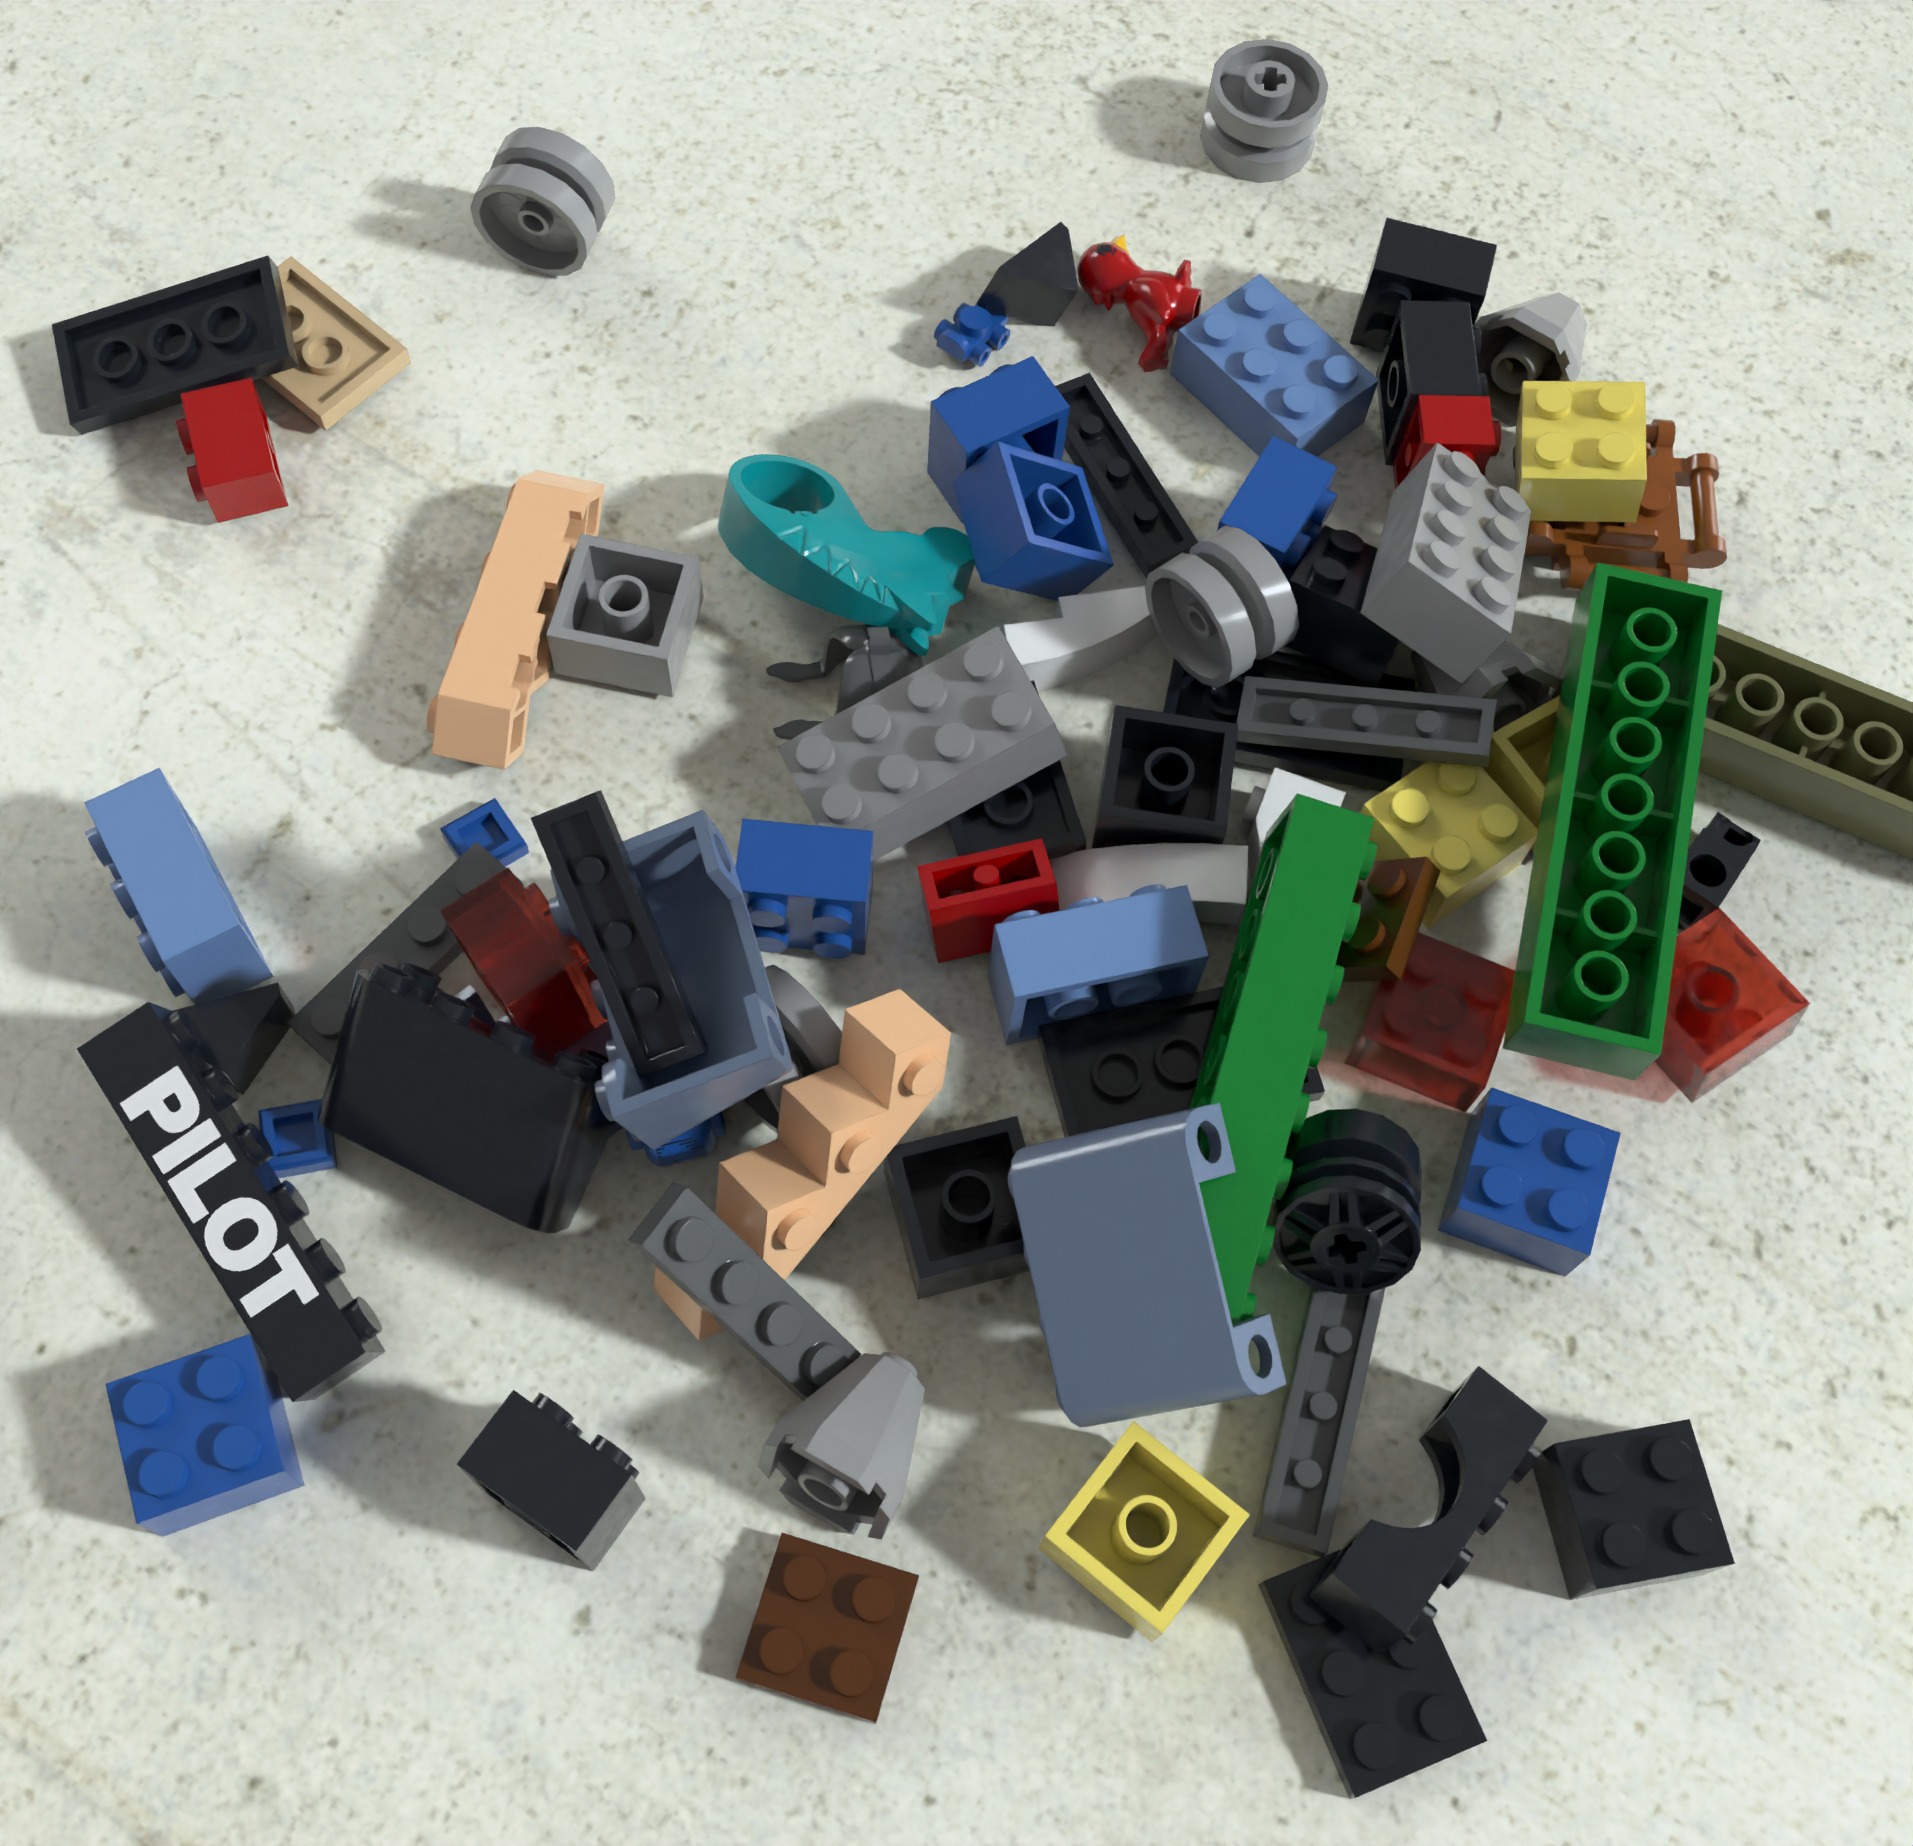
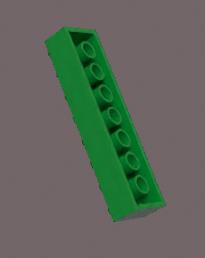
M1597 562L1575 601L1503 1049L1634 1081L1661 1055L1722 590Z
M1299 793L1295 795L1266 832L1189 1109L1220 1102L1236 1169L1235 1173L1199 1183L1232 1325L1254 1316L1257 1296L1248 1292L1255 1265L1263 1267L1272 1248L1275 1228L1267 1225L1266 1222L1273 1198L1277 1200L1282 1199L1290 1180L1293 1162L1290 1159L1284 1158L1290 1132L1298 1134L1307 1116L1310 1095L1301 1092L1307 1069H1315L1325 1048L1327 1030L1318 1027L1324 1005L1331 1006L1334 1003L1342 984L1344 967L1336 965L1341 941L1348 943L1351 940L1359 920L1361 905L1352 902L1357 881L1366 880L1373 866L1377 851V843L1368 841L1374 821L1373 817ZM1199 1126L1197 1132L1198 1146L1205 1160H1208L1210 1152L1209 1141L1206 1133Z

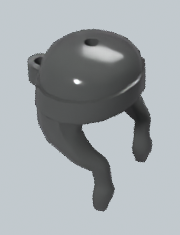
M862 624L842 626L829 633L823 657L820 661L811 664L780 662L767 667L766 672L769 676L786 682H802L804 680L823 678L830 674L840 662L846 660L840 681L837 707L834 714L836 715L924 667L921 655L916 654L903 644L896 635L889 632L888 626L878 627ZM793 720L780 727L773 728L777 737L791 740L824 721Z

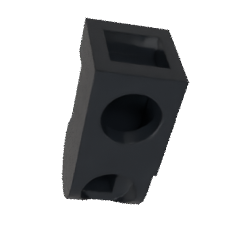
M1720 812L1715 814L1688 848L1678 928L1691 937L1697 934L1719 908L1761 841Z

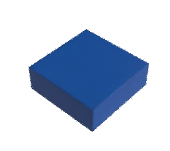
M496 798L440 828L444 840L457 859L475 842L479 843L505 867L529 853L526 842Z
M322 1099L258 1110L260 1131L269 1142L274 1153V1157L269 1159L268 1163L278 1179L337 1168L334 1132L325 1128L317 1119Z

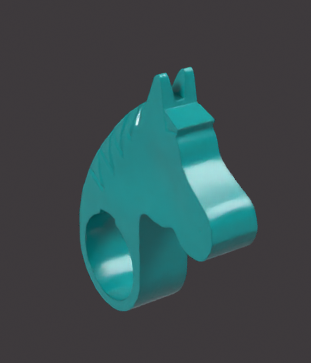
M772 454L752 455L739 459L729 470L718 520V532L730 553L746 569L780 591L827 612L872 626H888L889 632L896 635L903 644L916 654L921 656L927 655L929 649L928 637L942 633L949 606L964 600L975 567V559L966 534L949 527H932L927 529L922 535L903 531L872 530L865 524L844 488L832 475L813 464L796 458Z

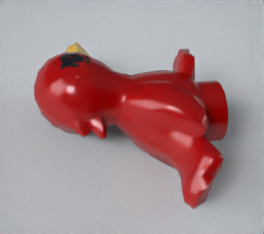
M1125 235L1115 237L1110 243L1101 242L1093 244L1083 252L1077 265L1078 281L1083 291L1094 301L1096 306L1105 305L1108 311L1111 310L1114 304H1124L1132 320L1144 332L1147 344L1140 355L1138 365L1144 372L1167 369L1169 363L1168 350L1173 343L1174 333L1197 318L1200 313L1202 290L1191 287V261L1183 260L1177 268L1175 275L1163 271L1144 270L1138 266L1130 257Z

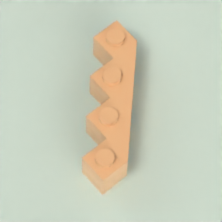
M535 470L518 478L517 482L512 485L508 495L505 515L492 550L485 556L481 570V579L467 617L457 631L454 652L438 696L432 699L429 706L427 729L429 732L434 733L432 754L505 770L524 753L530 695L548 682L552 657L546 634L580 533L598 537L604 484Z
M901 989L845 1009L839 1063L782 1086L777 1139L719 1163L715 1214L784 1280H786L943 1088L951 1032ZM655 1266L654 1291L699 1341L724 1330L722 1326Z

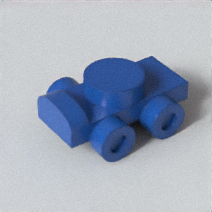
M963 302L954 314V324L947 319H943L936 327L934 332V339L937 340L936 346L961 362L969 358L972 363L981 367L986 363L991 354V347L985 344L986 342L998 350L1002 349L1010 337V330L1004 326L1008 324L1009 317L989 313L977 304L970 306Z

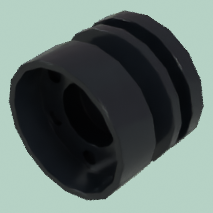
M1355 1108L1326 1110L1306 1118L1298 1134L1290 1132L1284 1158L1292 1160L1293 1165L1287 1189L1282 1199H1276L1274 1203L1275 1217L1272 1226L1275 1228L1273 1243L1276 1256L1293 1276L1311 1287L1337 1294L1371 1293L1396 1284L1413 1270L1421 1251L1420 1202L1422 1195V1168L1418 1146L1406 1129L1384 1115Z

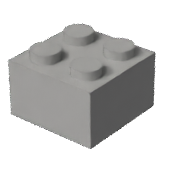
M580 533L546 634L555 673L673 697L704 598L699 557Z

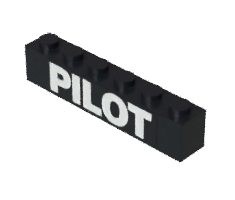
M147 1002L78 1047L77 1050L291 1401L316 1400L386 1352L376 1336L382 1331L381 1323L375 1312L363 1298L359 1296L355 1299L352 1298L339 1277L346 1272L340 1256L324 1238H320L317 1241L303 1219L310 1213L304 1198L289 1181L284 1180L280 1182L268 1163V1160L274 1157L269 1142L254 1124H244L232 1105L239 1099L234 1086L218 1067L213 1066L209 1068L197 1049L204 1041L196 1025L181 1010L174 1012Z

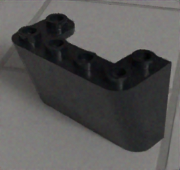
M376 962L373 969L356 970L318 1112V1122L332 1132L523 1227L543 1233H557L568 1229L616 1121L610 1122L605 1117L595 1092V1083L603 1079L602 1066L609 1062L608 1057L586 1048H581L578 1056L561 1050L557 1052L556 1056H552L533 1047L536 1037L518 1026L497 1021L495 1026L492 1027L472 1017L475 1010L472 1004L447 994L438 988L442 978L420 966L403 963L402 968L398 969Z

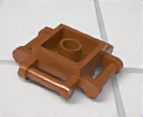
M1654 419L1651 424H1646L1647 481L1636 523L1549 521L1548 524L1546 521H1530L1524 554L1551 557L1552 570L1560 571L1562 590L1581 591L1597 562L1688 583V568L1710 569L1722 565L1727 559L1726 541L1723 537L1719 536L1714 483L1719 478L1718 459L1709 453H1697L1687 458H1674L1675 422L1673 420ZM1514 446L1512 454H1513V467H1514V469H1515V446ZM1676 486L1690 487L1694 540L1681 539Z

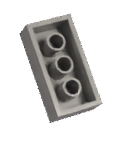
M1437 442L1392 493L1361 614L1462 684L1511 635L1532 510L1528 508L1523 497L1514 489L1508 486L1499 487L1482 475L1477 465L1468 456L1457 451L1450 452Z
M999 626L777 747L817 826L874 831L873 861L1067 756L1055 722Z

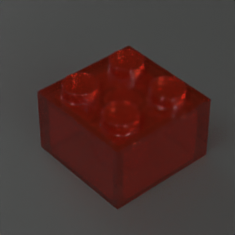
M509 867L440 910L442 917L476 974L510 1022L536 1037L533 1047L555 1056L559 1050H564L607 1021L600 1014L592 996L591 982L598 978L587 964L590 962L588 955L572 934L565 937L560 933L553 920L548 900L534 882L523 888Z
M1720 908L1676 937L1661 1055L1654 1061L1691 1103L1792 1035L1810 1005V1002Z
M1418 932L1401 980L1374 982L1344 1063L1466 1113L1487 1086L1505 1034L1515 970Z

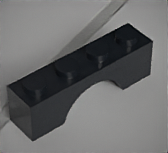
M1478 1366L1451 1393L1419 1439L1434 1466L1439 1485V1503L1432 1524L1417 1528H1401L1371 1519L1346 1542L1309 1597L1379 1655L1383 1654L1402 1638L1412 1645L1423 1634L1437 1613V1609L1428 1601L1439 1584L1449 1589L1471 1562L1474 1554L1466 1549L1465 1545L1475 1530L1482 1536L1485 1535L1506 1509L1509 1502L1500 1495V1492L1508 1480L1511 1479L1516 1484L1519 1483L1539 1459L1542 1450L1534 1444V1441L1548 1420Z

